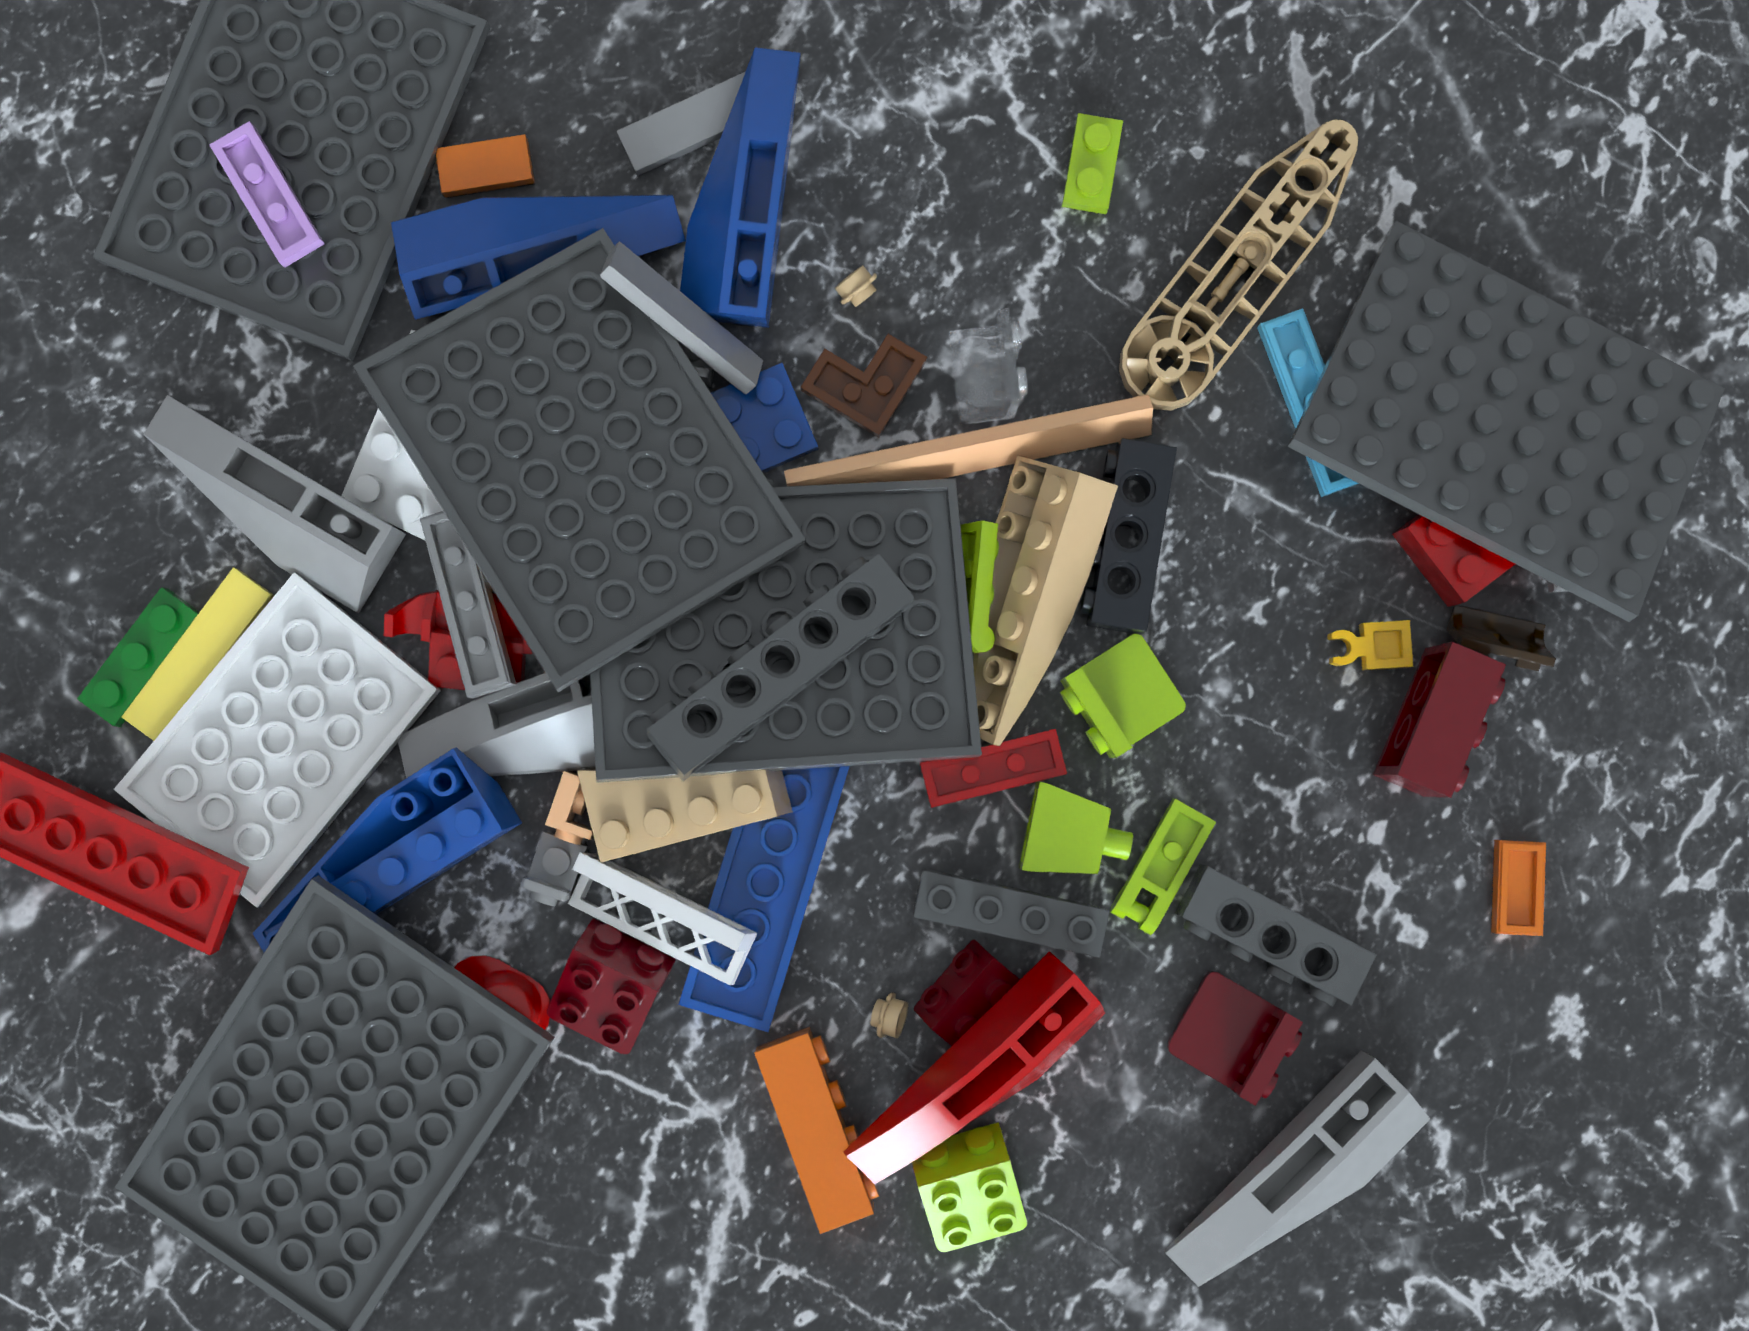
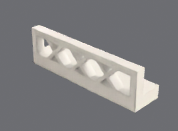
M579 853L572 870L580 873L581 876L568 902L569 905L730 986L735 984L756 938V932L611 860L600 863L599 855L596 853ZM593 880L611 889L614 898L613 902L599 907L585 900ZM636 901L650 908L655 921L638 927L631 923L625 904ZM617 907L619 916L609 912L608 910ZM676 921L692 929L696 942L683 947L672 944L665 924ZM657 927L660 937L648 932V930ZM716 941L735 950L727 971L712 964L706 944ZM698 948L701 958L688 951Z

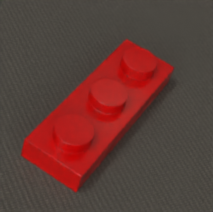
M1056 729L1004 741L1000 746L992 744L981 747L982 755L979 757L920 762L931 808L1067 774Z

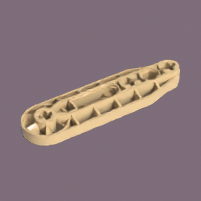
M1332 120L1322 124L1254 172L1129 335L1120 353L1119 372L1125 389L1133 397L1149 395L1153 409L1174 410L1188 405L1207 387L1331 225L1358 146V135L1350 123L1343 120ZM1331 142L1338 148L1325 163L1319 157ZM1304 148L1294 163L1286 160L1295 152ZM1274 168L1282 178L1266 199L1249 190L1256 179ZM1338 174L1340 177L1334 194H1332L1327 187ZM1300 175L1309 178L1313 183L1314 190L1305 191L1296 184L1295 176ZM1241 199L1255 214L1241 232L1236 235L1222 227L1221 224ZM1285 203L1291 209L1283 220L1276 225L1271 221V218ZM1317 203L1327 208L1328 211L1321 230L1313 238L1299 224L1313 205ZM1214 235L1227 250L1209 272L1194 263L1193 260ZM1289 238L1306 248V250L1289 272L1285 274L1271 260ZM1233 253L1239 258L1233 264L1232 269L1211 293L1212 299L1208 304L1204 306L1197 302ZM1250 265L1255 271L1218 318L1211 310L1217 302H1222L1225 299L1229 290ZM1186 271L1200 285L1181 308L1165 297ZM1260 274L1279 285L1258 311L1244 298V295ZM1157 307L1167 314L1149 319ZM1235 310L1251 321L1230 347L1215 333L1230 313ZM1186 316L1200 325L1207 332L1206 335L1195 323L1184 319V317ZM1187 332L1191 335L1185 343L1180 341ZM1213 350L1223 355V358L1214 369ZM1168 355L1174 362L1164 371L1158 364ZM1190 361L1204 363L1205 372L1187 371ZM1178 381L1185 395V398L1177 400L1171 388ZM1148 383L1152 384L1146 394H1143L1142 390Z

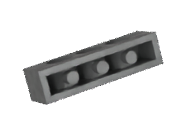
M1202 864L1199 865L1175 914L1186 919L1182 928L1207 941L1212 933L1228 941L1224 950L1250 963L1253 955L1270 963L1266 970L1267 973L1292 985L1295 977L1312 985L1307 994L1334 1007L1337 999L1352 1006L1377 954ZM1236 903L1241 910V920L1235 927L1225 929L1220 921L1221 911L1226 905ZM1277 925L1283 934L1282 942L1276 949L1266 950L1262 942L1263 934L1267 928ZM1319 947L1324 954L1323 965L1315 972H1308L1304 962L1305 956L1311 949Z
M922 868L912 914L914 918L1100 958L1110 911L1096 905Z

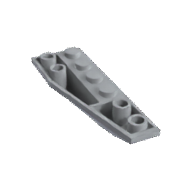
M168 395L143 434L278 567L290 574L297 573L314 588L357 613H360L406 533Z
M546 673L518 682L515 686L478 698L403 733L398 740L406 778L456 747L490 776L596 769L590 674L562 691L557 692Z
M1361 1050L1184 1229L1164 1252L1200 1287L1364 1187L1430 1120L1429 1116L1410 1092L1376 1058Z

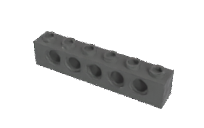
M880 553L868 562L863 556L856 559L841 572V576L844 578L843 581L831 590L826 585L815 590L803 601L807 607L794 618H791L788 613L778 618L765 630L769 637L755 647L750 642L744 644L728 657L727 661L730 663L728 668L717 676L712 671L704 674L688 688L692 694L677 706L673 701H670L650 716L649 719L653 724L647 728V737L683 782L909 609L915 597ZM847 596L860 598L866 606V612L857 616L847 613L842 606V599ZM811 624L821 625L827 630L829 640L824 644H813L806 639L804 628ZM772 653H782L789 658L792 668L783 674L774 673L767 667L765 658ZM733 682H745L752 688L754 697L746 703H736L729 698L726 691L727 687ZM695 711H706L713 716L715 727L707 733H697L690 728L687 719Z

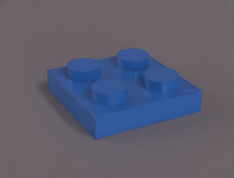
M783 363L761 371L757 385L747 394L742 393L732 384L711 392L763 473L819 450Z

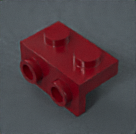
M971 940L963 950L956 954L952 963L936 982L924 991L921 999L913 1009L931 1030L952 1046L1020 979L992 956L976 940Z

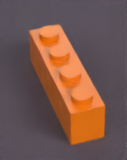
M810 1027L757 1046L754 1054L819 1233L822 1234L873 1215V1199L880 1197L878 1188L843 1152L859 1136L854 1124L846 1127L840 1109L847 1107L838 1080L829 1082L824 1065L831 1061L822 1036L813 1038Z

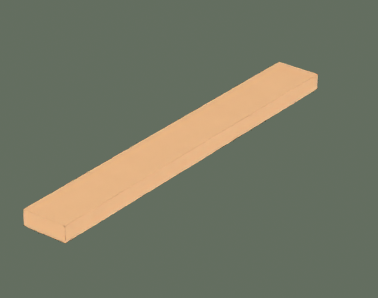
M1142 395L788 469L784 471L787 486L944 479L1015 464L1017 455L1035 460L1116 443L1121 438L1135 439L1152 435L1153 406L1149 395Z

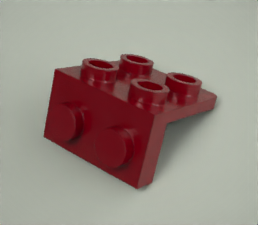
M593 918L570 953L548 1006L547 1014L552 1020L620 1054H628L631 1052L653 1002L669 976L676 959L619 931L611 925Z
M1211 971L1205 975L1169 1038L1167 1049L1175 1057L1227 1086L1239 1097L1256 1106L1261 1097L1266 1099L1275 1088L1279 1074L1275 1071L1284 1055L1290 1057L1298 1047L1302 1038V1032L1299 1029L1303 1022L1220 973Z

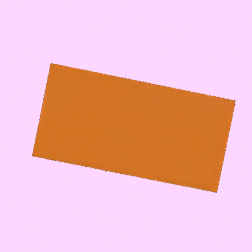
M525 134L441 147L436 151L441 193L445 198L535 184L529 142Z
M1494 840L1491 933L1543 936L1546 842Z

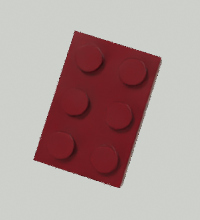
M1455 642L1425 648L1373 775L1423 797L1452 798L1454 792H1459L1468 777L1469 766L1465 764L1471 749L1477 748L1485 736L1487 722L1483 720L1489 705L1495 704L1504 690L1505 678L1501 676L1506 664Z

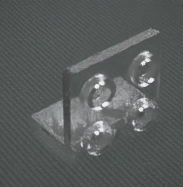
M1002 308L998 311L995 326L949 331L948 336L959 425L1012 419L1015 417L1018 406L1024 404V395H1027L1028 392L1026 371L1024 367H1016L1018 349L1022 347L1020 324L1018 320H1010L1009 308Z

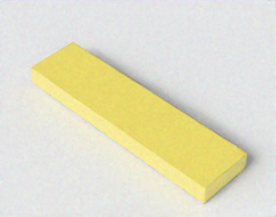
M233 567L122 715V718L154 741L275 595L241 570Z

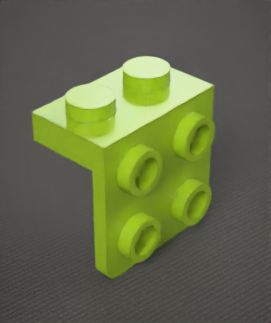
M1139 634L1130 635L1060 680L1065 688L1060 691L1063 700L1074 715L1082 714L1090 727L1086 731L1090 742L1100 755L1106 752L1109 758H1117L1133 748L1131 745L1183 713L1186 707L1182 696L1145 639Z
M999 1122L952 1135L912 1162L920 1196L936 1247L939 1251H952L1021 1231L1027 1226V1219Z

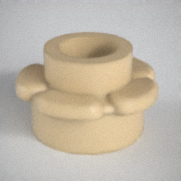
M862 265L848 275L835 287V290L842 297L840 303L846 304L851 301L857 307L876 291V288L872 285V282L877 278L876 273L871 275Z
M895 993L888 994L886 1000L878 999L874 1005L870 1023L871 1026L877 1027V1036L879 1038H883L886 1035L898 1038L905 1025L908 1002L896 999Z

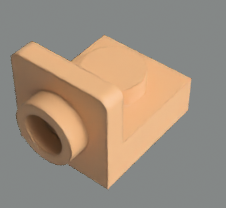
M572 771L563 772L545 825L556 828L554 837L581 845L583 838L592 840L594 836L590 826L573 821L574 815H582L586 808L578 773Z

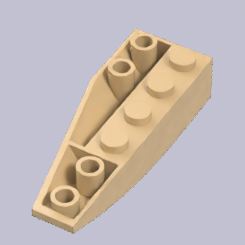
M1017 455L996 523H998L997 540L999 542V551L994 562L992 582L994 586V599L990 606L988 626L994 633L995 641L991 650L974 653L973 659L980 739L993 745H1001L1028 704L1049 667L1073 618L1089 578L1118 485Z

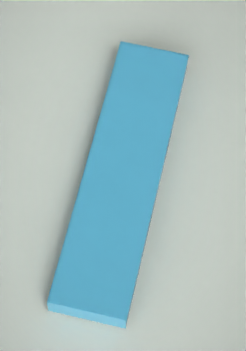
M1303 308L1260 323L1257 327L1295 429L1325 367ZM1306 456L1321 497L1359 484Z

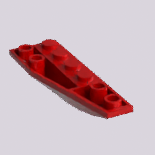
M1049 951L843 1151L844 1154L874 1184L885 1179L1038 1080L1105 1014L1101 1002L1072 970Z

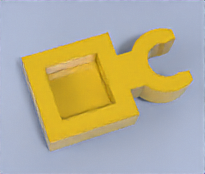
M1410 620L1359 624L1360 637H1356L1347 630H1337L1327 634L1328 640H1342L1347 647L1344 656L1329 658V664L1347 665L1355 661L1357 657H1361L1362 670L1413 667Z

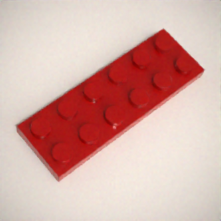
M0 752L1 858L207 955H212L220 950L246 878L248 866Z

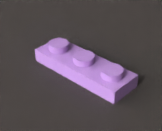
M250 121L209 144L282 266H289L325 244L256 127Z

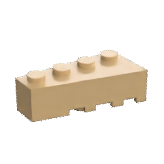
M596 769L577 771L600 863L793 812L782 770L770 771L759 769L717 775L690 776L684 782L680 777L601 783L596 782Z

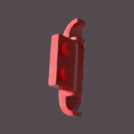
M439 590L419 594L384 614L383 636L394 637L400 634H420L421 641L430 642L429 682L436 687L465 690ZM492 593L515 681L518 683L525 680L526 654L532 655L533 653L496 594Z

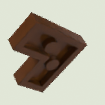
M888 333L863 372L824 348L800 388L805 394L880 438L927 362V356Z

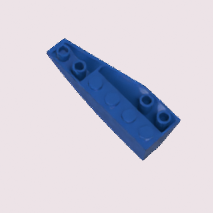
M754 48L688 222L680 292L717 322L769 328L801 53Z
M673 195L481 197L391 222L399 275L415 320L456 309L602 228L614 245L620 241L637 256L686 241Z
M457 747L453 748L378 796L252 934L262 951L265 952L310 880L318 875L374 914H378L522 824V821L499 783Z

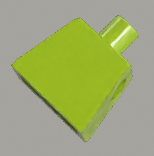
M1036 782L1018 868L1031 872L1098 874L1102 855L1128 860L1132 848L1133 833L1108 828L1111 815L1110 808L1048 783Z

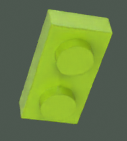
M1078 113L1062 207L1107 214L1123 120Z

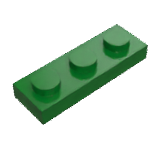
M161 587L77 700L112 726L121 727L126 721L122 718V715L191 625L199 611L169 589Z

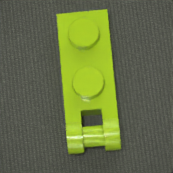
M982 520L960 524L973 653L991 650L995 641L994 633L988 626L990 606L994 599V586L992 584L994 562L999 551V542L997 540L998 523Z
M1173 798L1126 883L1116 896L1110 908V913L1121 919L1127 916L1139 923L1138 929L1152 935L1163 919L1216 821ZM1141 888L1156 895L1149 907L1135 900Z

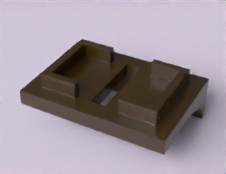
M1454 605L1446 630L1453 637L1455 643L1488 657L1491 653L1516 659V667L1539 671L1541 665L1554 667L1556 658L1545 647V624Z

